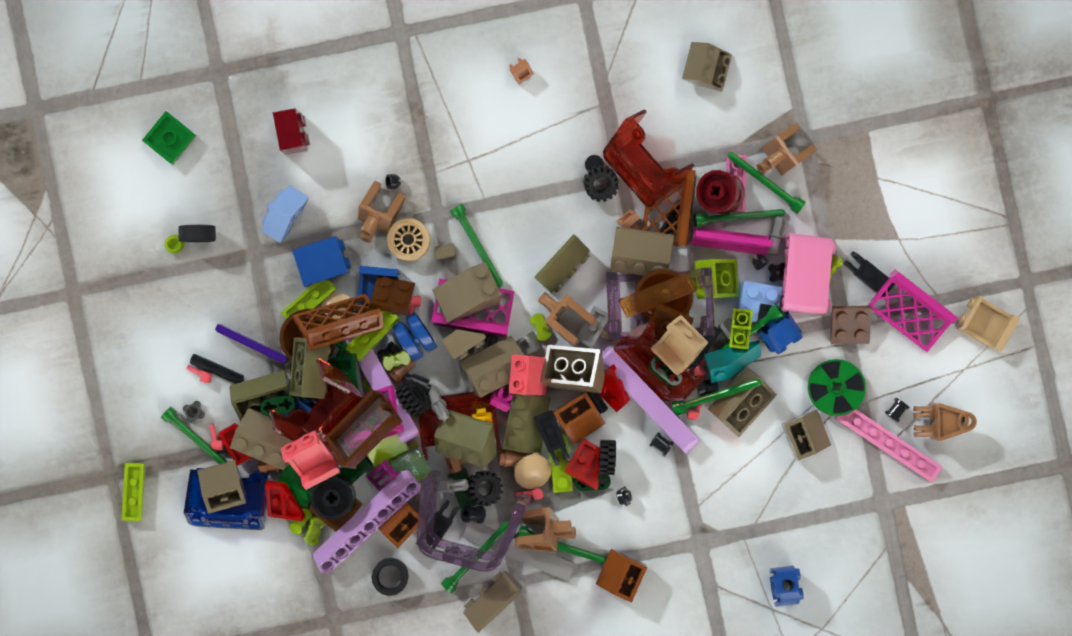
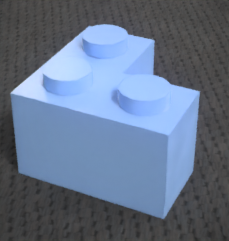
M290 185L284 191L281 190L276 197V201L272 200L267 207L269 212L262 220L264 225L261 232L281 243L290 233L295 219L304 210L309 197Z
M742 281L737 309L753 310L752 322H757L760 304L767 306L777 304L779 306L783 287Z

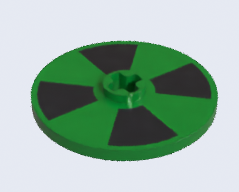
M832 359L822 362L812 371L808 380L807 390L811 402L818 410L831 416H844L855 411L860 406L865 397L866 383L862 373L855 365L845 360ZM834 383L835 385H841L840 392L832 390Z

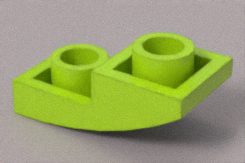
M733 308L729 348L749 349L753 310Z

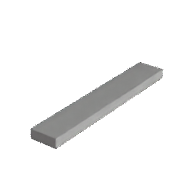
M470 521L462 538L483 545L496 530L476 521ZM505 533L490 548L566 581H569L576 564L550 552L518 549L515 547L516 538Z

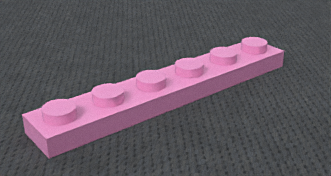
M857 409L847 415L835 417L836 420L931 483L942 469L941 465Z

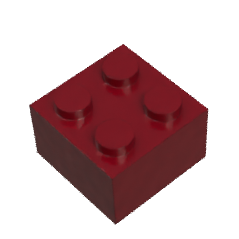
M296 108L272 112L280 151L285 155L308 151L307 146L310 145L308 134L304 131L306 126L305 116Z

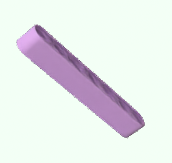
M355 337L346 339L347 344H349ZM374 348L361 362L358 360V364L373 390L390 385L394 386ZM387 392V393H384V395L386 396V398L389 399V394H388V392ZM396 397L398 415L403 421L401 424L404 426V432L397 435L404 444L419 435L420 432L410 413L408 414L406 409L402 408L403 405L399 404V399Z
M608 346L602 352L604 369L607 370L613 364L616 366L614 372L617 379L622 380L625 391L688 454L700 440L626 362Z
M405 470L399 473L314 552L313 559L321 573H329L334 570L419 491L420 484L411 471Z

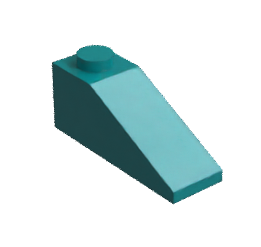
M760 341L749 342L748 350L726 348L704 354L705 369L711 383L730 379L761 356Z

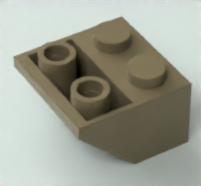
M691 42L682 79L694 85L723 91L732 54L710 43Z
M457 329L441 341L454 360L458 358L462 360L470 355V349L473 347L478 349L486 343L485 339L487 336L481 333Z
M817 409L781 423L794 458L798 461L831 446Z
M235 460L197 471L202 497L208 514L246 503V491Z

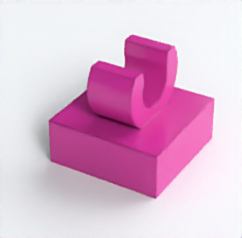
M503 386L492 392L490 405L507 412L510 408L513 394L503 392Z

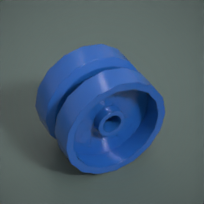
M413 312L406 317V321L411 329H408L401 321L395 324L392 329L403 349L416 362L423 357L420 344L427 352L433 351L438 346L419 316Z

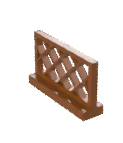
M650 167L642 226L643 231H648L651 227H654L658 233L665 234L670 229H673L676 233L675 242L673 241L672 246L687 249L697 177L696 170L688 169L686 171ZM654 172L663 173L666 179L657 185L653 180ZM675 175H684L683 183L676 187L671 178ZM669 181L675 189L665 195L660 187ZM658 189L664 197L657 203H654L651 199V194ZM677 191L681 196V201L674 206L668 197ZM667 200L672 208L663 214L657 206ZM656 208L661 216L652 222L648 215L650 211ZM675 210L679 217L676 222L671 224L666 216ZM664 218L669 227L660 232L655 224Z
M366 294L293 315V320L307 340V346L310 350L384 328L382 311L379 308H369L370 299ZM365 302L364 305H357V303ZM340 308H347L345 311L338 310ZM351 310H358L359 312L353 313ZM327 313L328 315L321 316L320 314ZM333 315L341 316L339 319L332 318ZM303 319H310L309 322L301 321ZM315 321H322L321 324H316V323H314V322H315Z

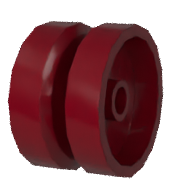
M712 170L704 174L699 180L696 187V197L704 209L718 214H730L742 205L745 197V188L742 181L736 175L722 170Z

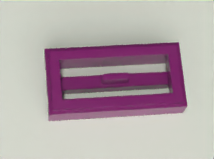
M387 459L367 477L378 491H381L399 474L398 471L394 472L392 470L394 468L392 465H387L389 462ZM383 468L385 471L375 480L373 476ZM389 474L390 477L383 484L379 485L378 482L385 475Z

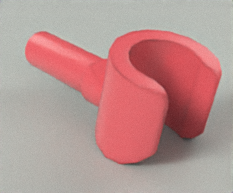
M421 296L412 297L408 316L414 312L415 307H421Z
M704 358L693 371L697 378H701L706 373V370L703 368L705 365Z
M190 365L187 366L186 369L201 375L200 382L211 383L212 374L210 372L198 370Z
M703 404L697 405L695 410L689 408L687 419L696 420L699 417Z
M214 424L209 425L212 434V448L216 451L224 450L223 441L217 440Z
M541 488L516 492V497L532 495L534 501L544 497Z

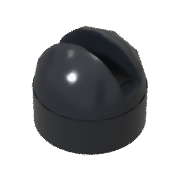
M387 174L385 178L386 188L397 189L401 185V182L398 181L400 177L396 174Z
M757 254V260L754 257L752 259V264L757 271L769 263V260L763 254Z

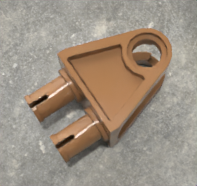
M797 122L762 147V150L768 157L756 165L760 173L764 175L775 167L782 176L817 151L813 144L797 156H794L788 150L784 141L801 129Z
M376 180L360 203L358 220L365 222L360 230L362 233L360 239L367 243H371L377 229L385 233L389 232L406 199V195L399 192L387 213H380L374 210L373 204L382 185Z
M546 292L538 299V302L550 311V315L545 322L575 347H577L580 340L559 324L561 314L571 308L592 326L598 321L567 294L561 302H557Z
M929 402V406L913 407V411H921V413H913L914 418H930V425H914L913 430L922 431L914 432L915 438L930 437L933 440L943 441L971 431L977 424V419L971 412L941 403ZM962 417L965 419L963 425L961 424ZM969 417H970L972 422H971V424L968 426V424H969Z
M551 507L524 510L517 513V520H520V523L545 526L543 534L517 537L515 547L518 549L557 552L559 539L576 538L575 526L572 527L571 521H559Z

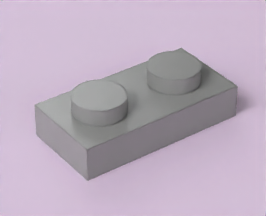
M593 306L590 314L598 321L592 326L585 320L576 336L581 343L590 348L594 346L611 316L596 306ZM594 326L599 327L601 332L599 330L596 331V328Z

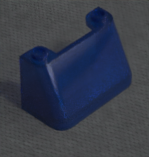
M204 468L190 469L183 512L188 524L195 527L265 529L267 507L265 483L268 481L267 473L254 471L249 475V478H241L246 491L245 504L208 514L197 472Z

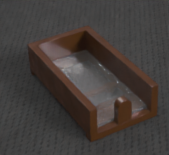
M371 390L324 438L328 442L329 449L336 454L337 461L342 467L356 469V466L403 421L384 393Z

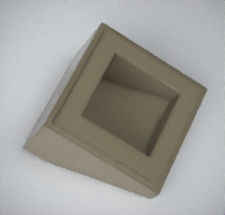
M449 243L436 246V259L441 261L454 258L456 256L454 244Z

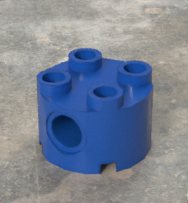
M789 311L784 312L785 317L779 321L772 320L761 328L762 331H757L769 352L776 351L777 354H780L787 349L786 346L791 342L796 343L803 338L801 329Z
M793 565L770 568L769 573H773V576L770 577L773 600L777 599L774 602L775 607L799 604L800 600L804 599L803 589L799 588L798 580H801L799 568L795 569ZM784 581L789 583V591L783 588Z

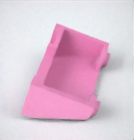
M788 233L784 236V244L788 247L784 251L786 255L781 294L784 297L781 298L779 307L785 312L825 315L831 308V300H828L832 254H835L836 243L833 242L832 238Z

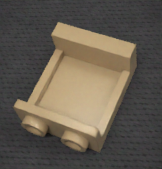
M977 295L975 298L972 297L967 304V312L963 313L958 319L957 323L959 325L957 329L994 351L1002 352L1021 318L998 308L983 299L984 297L981 295Z
M682 315L666 327L668 330L651 347V350L677 376L692 364L709 343Z

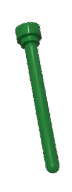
M734 152L727 154L731 161L789 203L790 210L795 214H798L804 207L806 202L800 197L793 198Z
M463 204L458 205L450 210L451 215L456 220L459 219L481 260L487 263L497 287L501 288L503 281L465 216L467 215L465 212L466 208Z
M776 209L710 216L703 214V212L694 213L695 228H704L708 223L783 217L785 210Z
M777 304L770 307V311L767 312L768 314L751 326L750 336L772 320L779 321L785 317L784 312ZM727 343L719 350L729 348V343Z
M754 379L688 401L678 399L672 401V408L676 416L682 415L688 408L758 387L762 382L760 379Z
M170 406L162 414L161 419L166 423H173L218 464L228 462L182 422L174 408Z
M509 521L504 522L453 576L446 577L441 582L445 590L452 594L457 589L458 581L511 527Z
M521 525L517 537L537 535L532 533L528 527ZM558 541L557 549L599 563H605L606 558L602 555Z

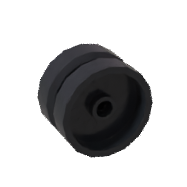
M334 475L313 487L310 498L312 507L323 518H341L355 504V487L344 476ZM332 493L334 494V496H337L336 500H333L331 498Z

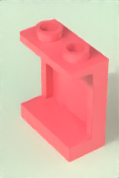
M513 354L509 393L546 396L547 386L540 382L545 357Z
M315 430L281 448L284 462L290 463L300 476L302 486L306 490L340 473L336 457Z

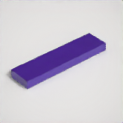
M217 324L215 328L216 332L283 364H286L289 360L285 354L222 324Z

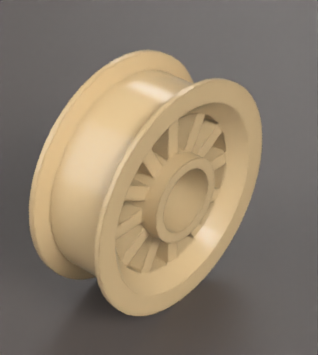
M406 218L392 225L387 235V243L390 251L397 258L404 261H415L423 257L428 251L430 235L427 228L421 222ZM405 226H408V232H406ZM396 234L400 235L401 238H395ZM406 235L414 237V242L411 245L404 243ZM423 236V239H417V237ZM417 242H423L422 246L418 245ZM414 246H417L420 249L416 252ZM406 247H407V254L403 253V251L405 250Z

